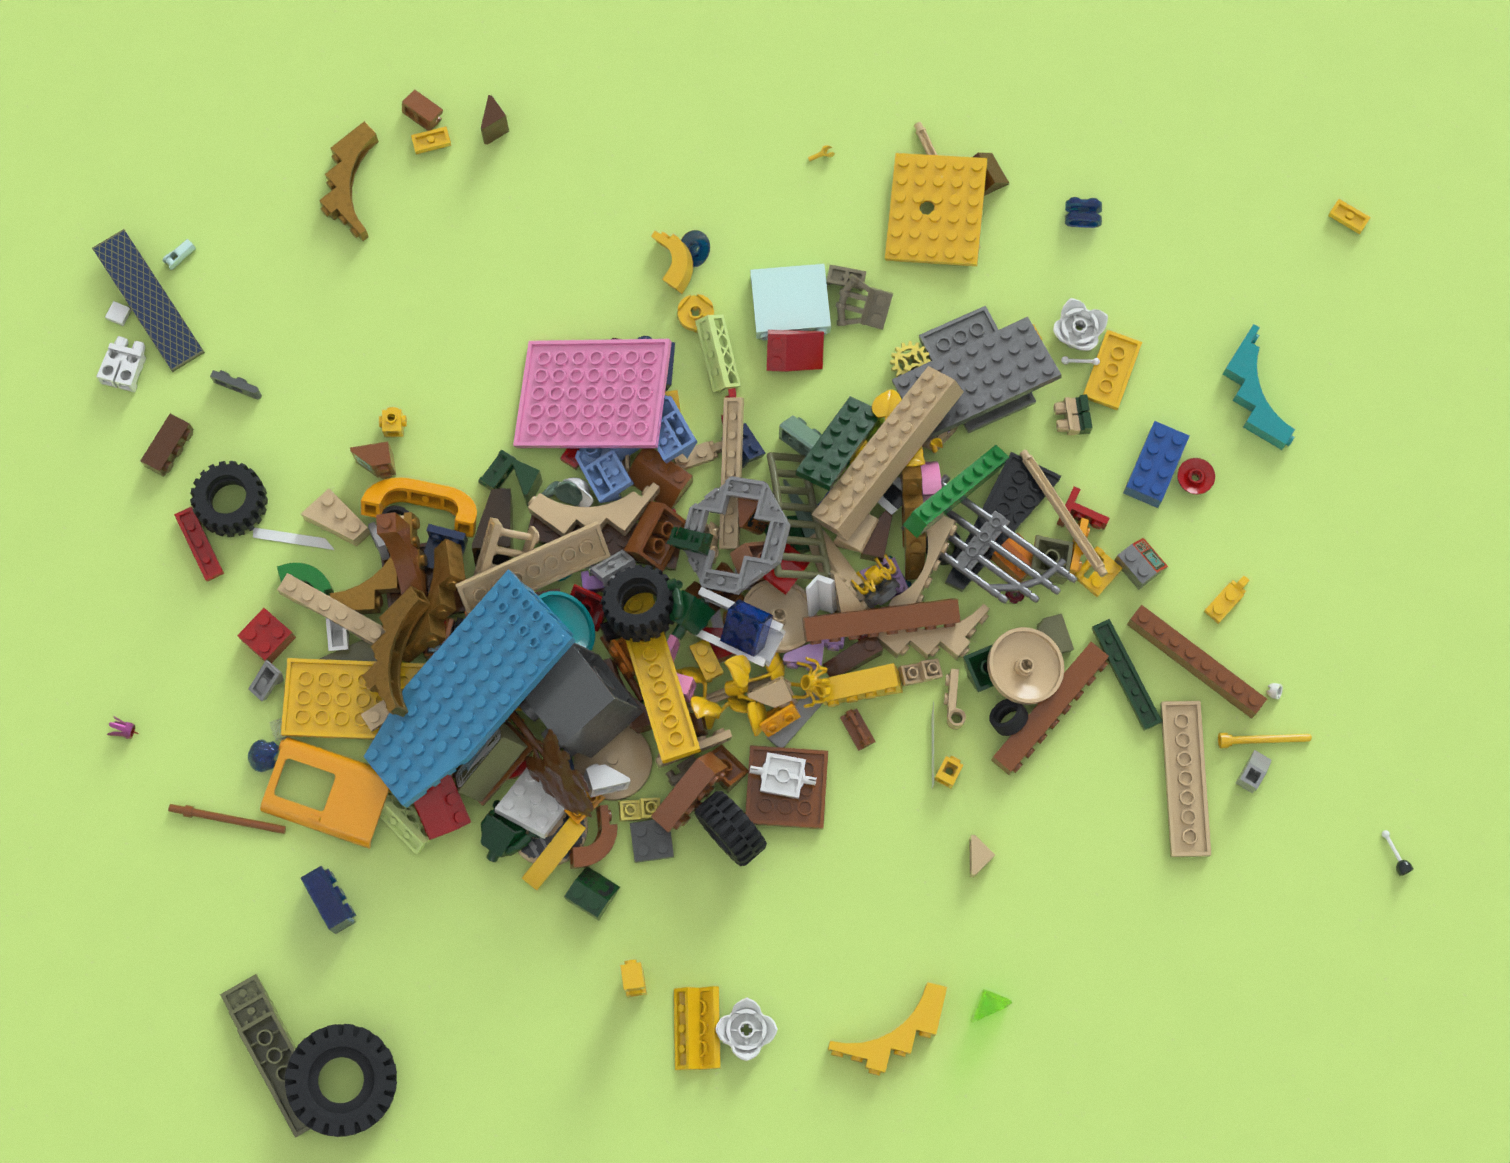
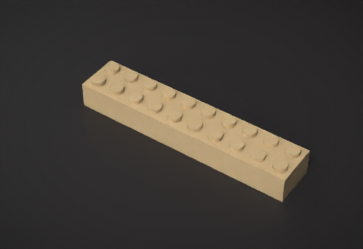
M929 366L925 369L812 513V516L821 526L848 541L964 391L953 378Z

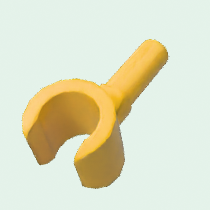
M825 145L819 153L808 157V159L812 161L823 156L833 157L835 153L830 152L827 154V150L832 147Z

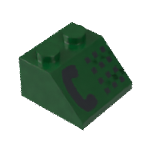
M586 867L575 879L564 897L568 902L599 921L617 894L620 886L590 867Z

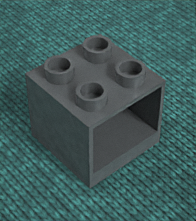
M575 642L520 704L523 712L531 720L536 721L540 718L547 729L542 732L543 738L546 737L548 730L552 729L559 741V748L562 747L572 757L576 753L590 758L594 757L644 712L601 656Z

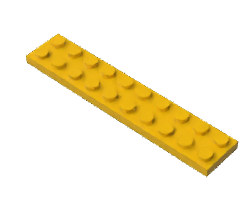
M650 593L636 594L626 602L623 610L630 614L644 613L655 604L653 595ZM663 631L660 633V637H652L647 642L644 639L640 640V642H633L632 638H630V640H626L661 760L665 764L699 753L701 749Z

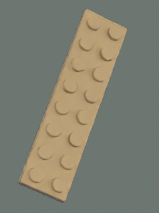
M596 521L459 582L455 586L468 615L508 569L523 584L535 591L611 556L599 523Z
M1164 701L1160 705L1170 856L1210 857L1211 843L1201 701Z

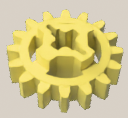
M909 341L908 346L903 342L901 343V349L899 347L895 348L897 353H892L891 357L894 359L890 360V364L894 365L891 371H897L895 377L931 361L926 359L929 356V352H923L924 346L919 348L918 342L913 346L912 342ZM911 350L910 353L903 354L904 351ZM917 353L921 356L922 361L919 360ZM910 358L913 359V363L908 365V360ZM898 362L902 364L904 370H901V368L898 365Z

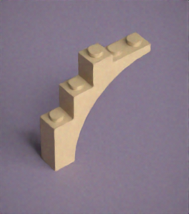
M983 604L972 615L963 619L960 623H955V627H940L932 630L917 628L916 632H906L904 629L898 630V634L893 635L881 632L877 639L881 646L895 658L899 655L904 656L910 648L908 645H910L925 659L930 655L934 657L940 650L938 647L940 646L957 660L960 656L963 658L970 651V648H968L970 641L966 637L970 639L977 631L975 627L979 623L982 625L988 619L989 608Z

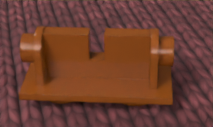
M857 708L845 712V715L840 717L858 751L876 742Z

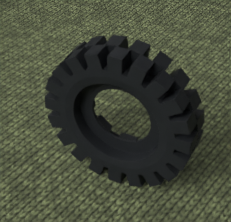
M334 1024L312 1032L302 1040L292 1053L285 1074L286 1096L297 1118L311 1130L334 1137L355 1135L372 1127L385 1115L394 1099L397 1087L396 1064L389 1048L370 1030L353 1024ZM340 1057L355 1061L360 1066L364 1076V1083L360 1093L353 1100L345 1103H335L328 1100L321 1093L318 1084L319 1074L323 1066L330 1060Z

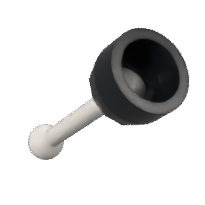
M1384 830L1382 836L1386 838L1398 860L1396 870L1399 876L1413 871L1414 868L1411 863L1401 859L1389 837V831Z

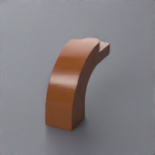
M608 805L596 807L598 833L593 843L589 846L573 847L569 850L570 869H579L595 864L602 860L612 849L617 837L618 828L617 824L609 823L612 820L611 810H608Z

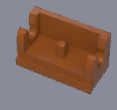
M417 90L412 91L402 101V113L427 131L432 130L442 119L439 116L443 113V109Z

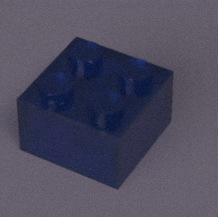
M738 600L728 608L720 641L755 657L765 647L773 615Z

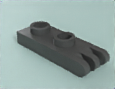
M213 370L210 375L212 381L218 385L257 400L262 397L258 387L247 383L241 377H230L229 373L222 370L220 372Z

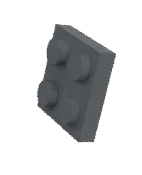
M655 820L630 823L635 863L674 858L671 831L667 832Z

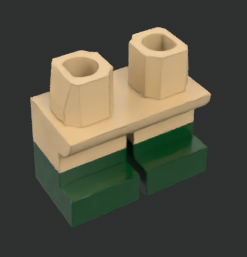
M1087 394L1076 398L1065 397L1064 401L1054 403V414H1064L1065 419L1056 421L1057 432H1067V435L1090 434L1093 427Z

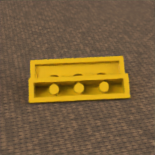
M719 986L674 989L675 1070L720 1068V1039L715 1029L720 1020Z

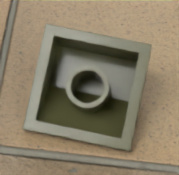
M1036 535L1034 546L1055 562H1058L1061 558L1067 562L1064 568L1070 571L1073 542ZM1034 555L1032 556L1031 568L1041 575L1051 568ZM1056 573L1048 580L1052 583L1063 585L1067 578Z

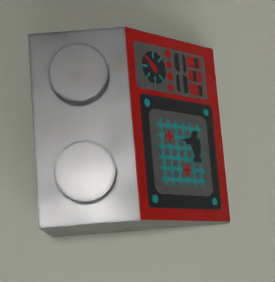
M1144 538L1132 543L1119 553L1114 560L1123 568L1124 574L1138 590L1168 568L1167 564Z

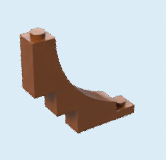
M395 512L376 515L377 534L385 543L393 560L401 595L412 586L423 591L427 597L426 573L419 569L418 549L411 544L410 524Z

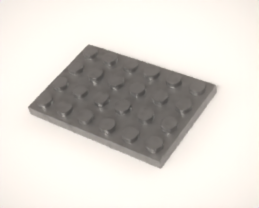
M983 306L922 333L918 338L922 346L925 347V351L929 352V359L933 361L997 331L998 328L987 307ZM1032 392L963 425L969 434L1035 404L1036 400Z

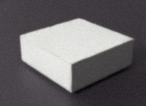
M113 301L105 318L124 326L131 308Z

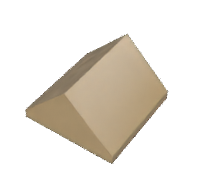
M868 514L848 541L837 535L833 543L836 547L862 553L879 519Z

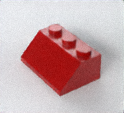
M446 775L440 780V784L436 787H430L424 796L413 803L429 840L471 823L451 775Z

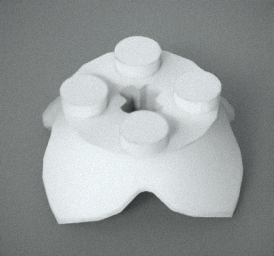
M1070 298L1064 304L1061 310V318L1055 322L1053 332L1069 348L1084 351L1092 350L1098 344L1099 335L1106 328L1108 315L1098 309L1088 310L1080 300ZM1076 326L1082 327V330H1077Z
M744 998L737 1002L729 1015L723 1016L715 1028L719 1039L729 1045L738 1058L745 1061L756 1057L760 1053L761 1048L774 1039L778 1030L774 1020L762 1014L760 1006L749 998ZM744 1025H748L752 1029V1033H749L747 1036L744 1035V1032H741V1028H744Z

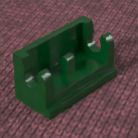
M500 450L496 459L484 475L479 478L478 483L490 491L491 489L500 488L514 470L512 460L516 458Z
M673 527L666 544L677 549L708 556L714 535L679 527V529L678 527Z

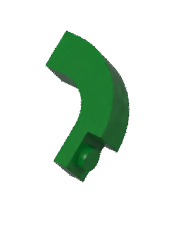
M287 563L277 566L281 582L288 573L330 596V593H334L325 575L311 565Z

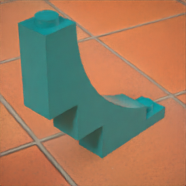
M1253 324L1222 375L1241 385L1233 401L1252 412L1243 428L1282 450L1285 445L1290 446L1295 438L1292 436L1295 429L1284 422L1273 411L1262 392L1257 371L1260 347L1255 345L1260 336L1257 334L1260 327Z

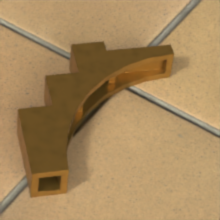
M365 121L331 147L333 154L331 157L337 165L329 170L325 176L327 178L326 184L332 191L319 200L322 206L320 209L326 217L330 216L333 220L338 218L343 225L347 224L351 228L349 230L355 238L359 237L362 241L366 240L369 236L354 211L352 187L361 161L368 151L379 142L376 133Z
M906 466L900 473L904 523L911 513L923 504L921 466ZM904 527L905 580L918 579L925 565L926 534L924 532L916 538Z
M412 512L404 513V520L410 524L411 544L419 548L420 539L417 536V529L420 528L419 518ZM418 549L419 569L425 572V566L428 563L427 556ZM390 557L385 565L365 582L345 591L330 593V597L360 614L381 613V607L383 606L381 594L401 593L392 558Z
M445 539L434 549L433 578L427 597L431 606L421 616L411 632L402 660L405 662H412L428 647L435 649L446 639L444 620L456 610L454 591L457 588L455 584L466 580L460 544Z
M412 586L379 617L383 624L382 628L386 632L371 646L377 662L362 675L367 689L371 692H377L385 701L386 709L391 714L401 717L408 713L401 691L400 671L402 657L413 628L431 606L424 592Z

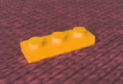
M1081 518L1077 524L1087 538L1090 532L1088 527L1089 520ZM1074 538L1069 571L1073 575L1080 571L1082 567L1080 558L1084 554Z

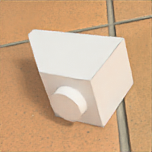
M605 764L589 766L586 768L583 776L590 790L588 792L590 797L626 790L630 784L629 777Z

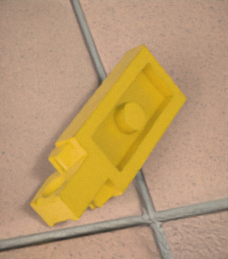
M1245 576L1237 583L1233 580L1211 602L1204 612L1219 624L1244 596L1246 590L1243 588L1250 580Z

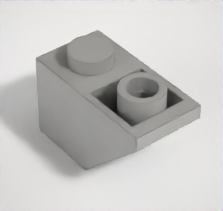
M1254 750L1238 777L1236 784L1253 793L1258 789L1272 760Z

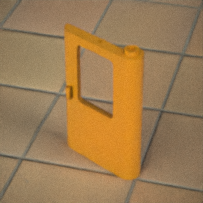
M290 737L282 740L279 745L280 752L261 803V812L370 849L371 840L388 792H391L371 765ZM287 759H292L335 775V780L323 811L275 795V790Z

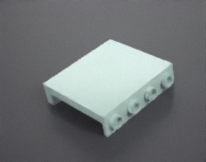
M825 264L750 270L756 339L768 340V330L824 331V335L830 333L831 322Z

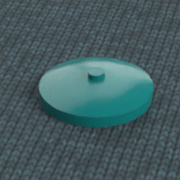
M549 591L539 595L542 601L574 634L572 637L575 639V643L592 651L595 642V627L591 615L585 606L575 597L560 591Z

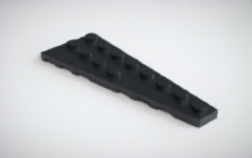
M1011 452L1010 458L1006 461L982 509L990 515L994 511L1003 515L1010 521L1007 527L1015 532L1046 496L1022 462L1021 456ZM1039 465L1054 488L1059 482L1061 475ZM978 516L974 526L980 529L986 521ZM970 533L965 543L968 544L974 535ZM1001 533L995 542L1002 545L1009 537ZM990 547L983 556L990 561L995 550ZM978 562L971 571L977 575L984 566ZM953 567L945 584L962 592L972 580Z

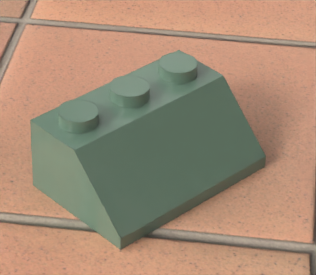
M793 415L779 426V439L800 455L807 456L822 435L818 430L809 428L802 418H796Z

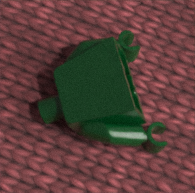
M673 578L667 581L668 589L673 591L674 602L669 619L677 624L671 635L682 640L687 631L693 635H698L708 625V621L716 611L709 607L708 602H705L704 598L698 599L684 590H679L682 588L683 583Z
M499 800L493 802L494 809L490 810L481 822L482 837L480 842L489 850L486 858L491 862H497L499 857L502 858L516 854L526 847L533 837L536 839L540 838V836L530 831L528 834H525L527 830L495 813V807L499 804Z

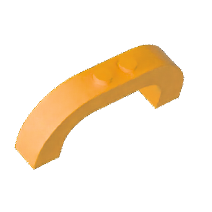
M389 478L373 484L366 490L361 499V515L376 518V515L382 514L384 508L396 502H406L452 513L456 517L454 530L466 533L467 537L473 538L476 531L477 509L474 501L466 493L453 487L410 478Z

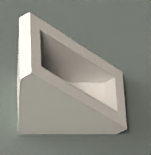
M326 618L328 651L349 649V631Z

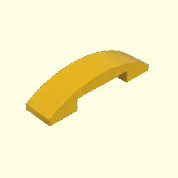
M569 817L544 851L523 875L522 879L538 890L585 831L586 827L581 823L577 825Z

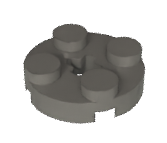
M884 578L882 583L875 586V592H871L869 589V593L864 595V602L871 609L875 608L873 605L876 603L880 606L897 593L895 588H900L899 582L896 578H891V580Z

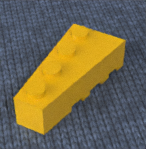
M894 663L823 678L829 679L831 682L819 683L820 685H828L831 689L829 696L823 698V704L825 706L828 705V707H835L840 705L839 703L844 702L854 703L862 699L903 693L899 671Z

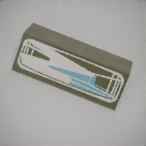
M503 723L474 757L465 765L462 764L454 773L457 791L480 802L483 801L528 746Z

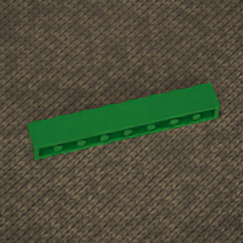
M997 445L993 446L916 508L903 526L918 538L995 475L1010 457Z

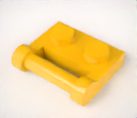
M1096 546L1094 550L1103 561L1108 573L1100 577L1098 572L1094 571L1087 579L1084 577V574L1091 567V564L1086 560L1080 571L1075 573L1078 582L1098 597L1123 568L1105 554L1100 547Z

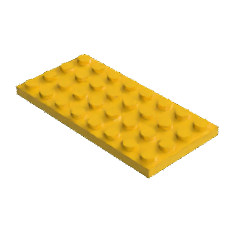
M287 658L281 735L374 740L381 727L372 732L361 714L383 701V699L377 692H371L367 689L362 675L377 661ZM402 662L400 671L401 691H403L404 687L425 663Z

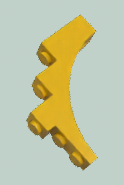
M927 982L922 998L914 1012L894 1031L878 1039L862 1043L830 1041L828 1051H832L831 1055L843 1058V1054L851 1056L852 1061L860 1063L863 1060H867L865 1069H869L868 1073L880 1076L881 1073L886 1072L891 1050L894 1051V1055L905 1057L906 1054H911L916 1032H919V1036L931 1038V1035H936L947 987Z

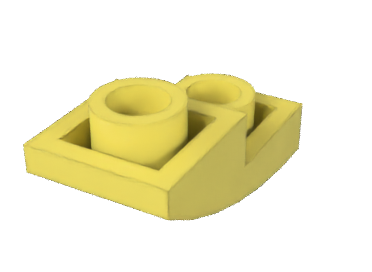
M660 798L619 801L620 822L653 819L651 816L660 806Z

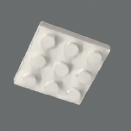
M527 768L495 807V813L544 839L565 813V809L558 804L556 799L545 793L541 782L532 779Z

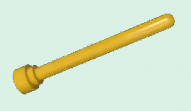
M1219 733L1218 746L1219 748H1229L1232 744L1309 742L1312 736L1310 734L1232 736L1231 734L1228 735V733Z

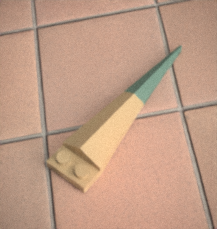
M784 479V486H790V484ZM788 494L791 503L804 504L798 495ZM795 511L798 520L813 521L811 512ZM802 528L805 537L816 538L815 529ZM822 528L831 570L836 573L840 572L847 580L844 582L848 588L852 586L858 593L856 598L859 602L864 601L865 596L857 590L851 580L853 579L862 588L865 586L864 582ZM808 545L812 555H820L818 546ZM815 563L818 572H824L822 563Z

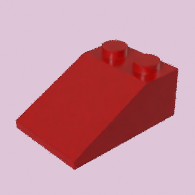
M768 330L767 371L786 372L823 369L824 331Z

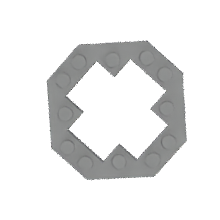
M731 476L725 480V484L715 488L704 496V500L698 504L695 503L689 508L684 528L704 533L709 512L725 515L730 497L758 501L754 519L770 522L761 558L744 556L740 574L711 569L715 556V551L709 549L708 556L690 551L685 552L703 588L739 595L781 563L791 525L766 482Z

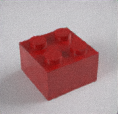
M265 608L237 635L264 662L268 660L271 664L296 638L292 631Z

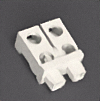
M118 336L114 344H109L108 351L96 377L101 384L115 388L118 386L119 389L135 393L137 389L136 383L146 360L144 355L145 345L143 342L134 341L132 348H128L129 341L124 337Z

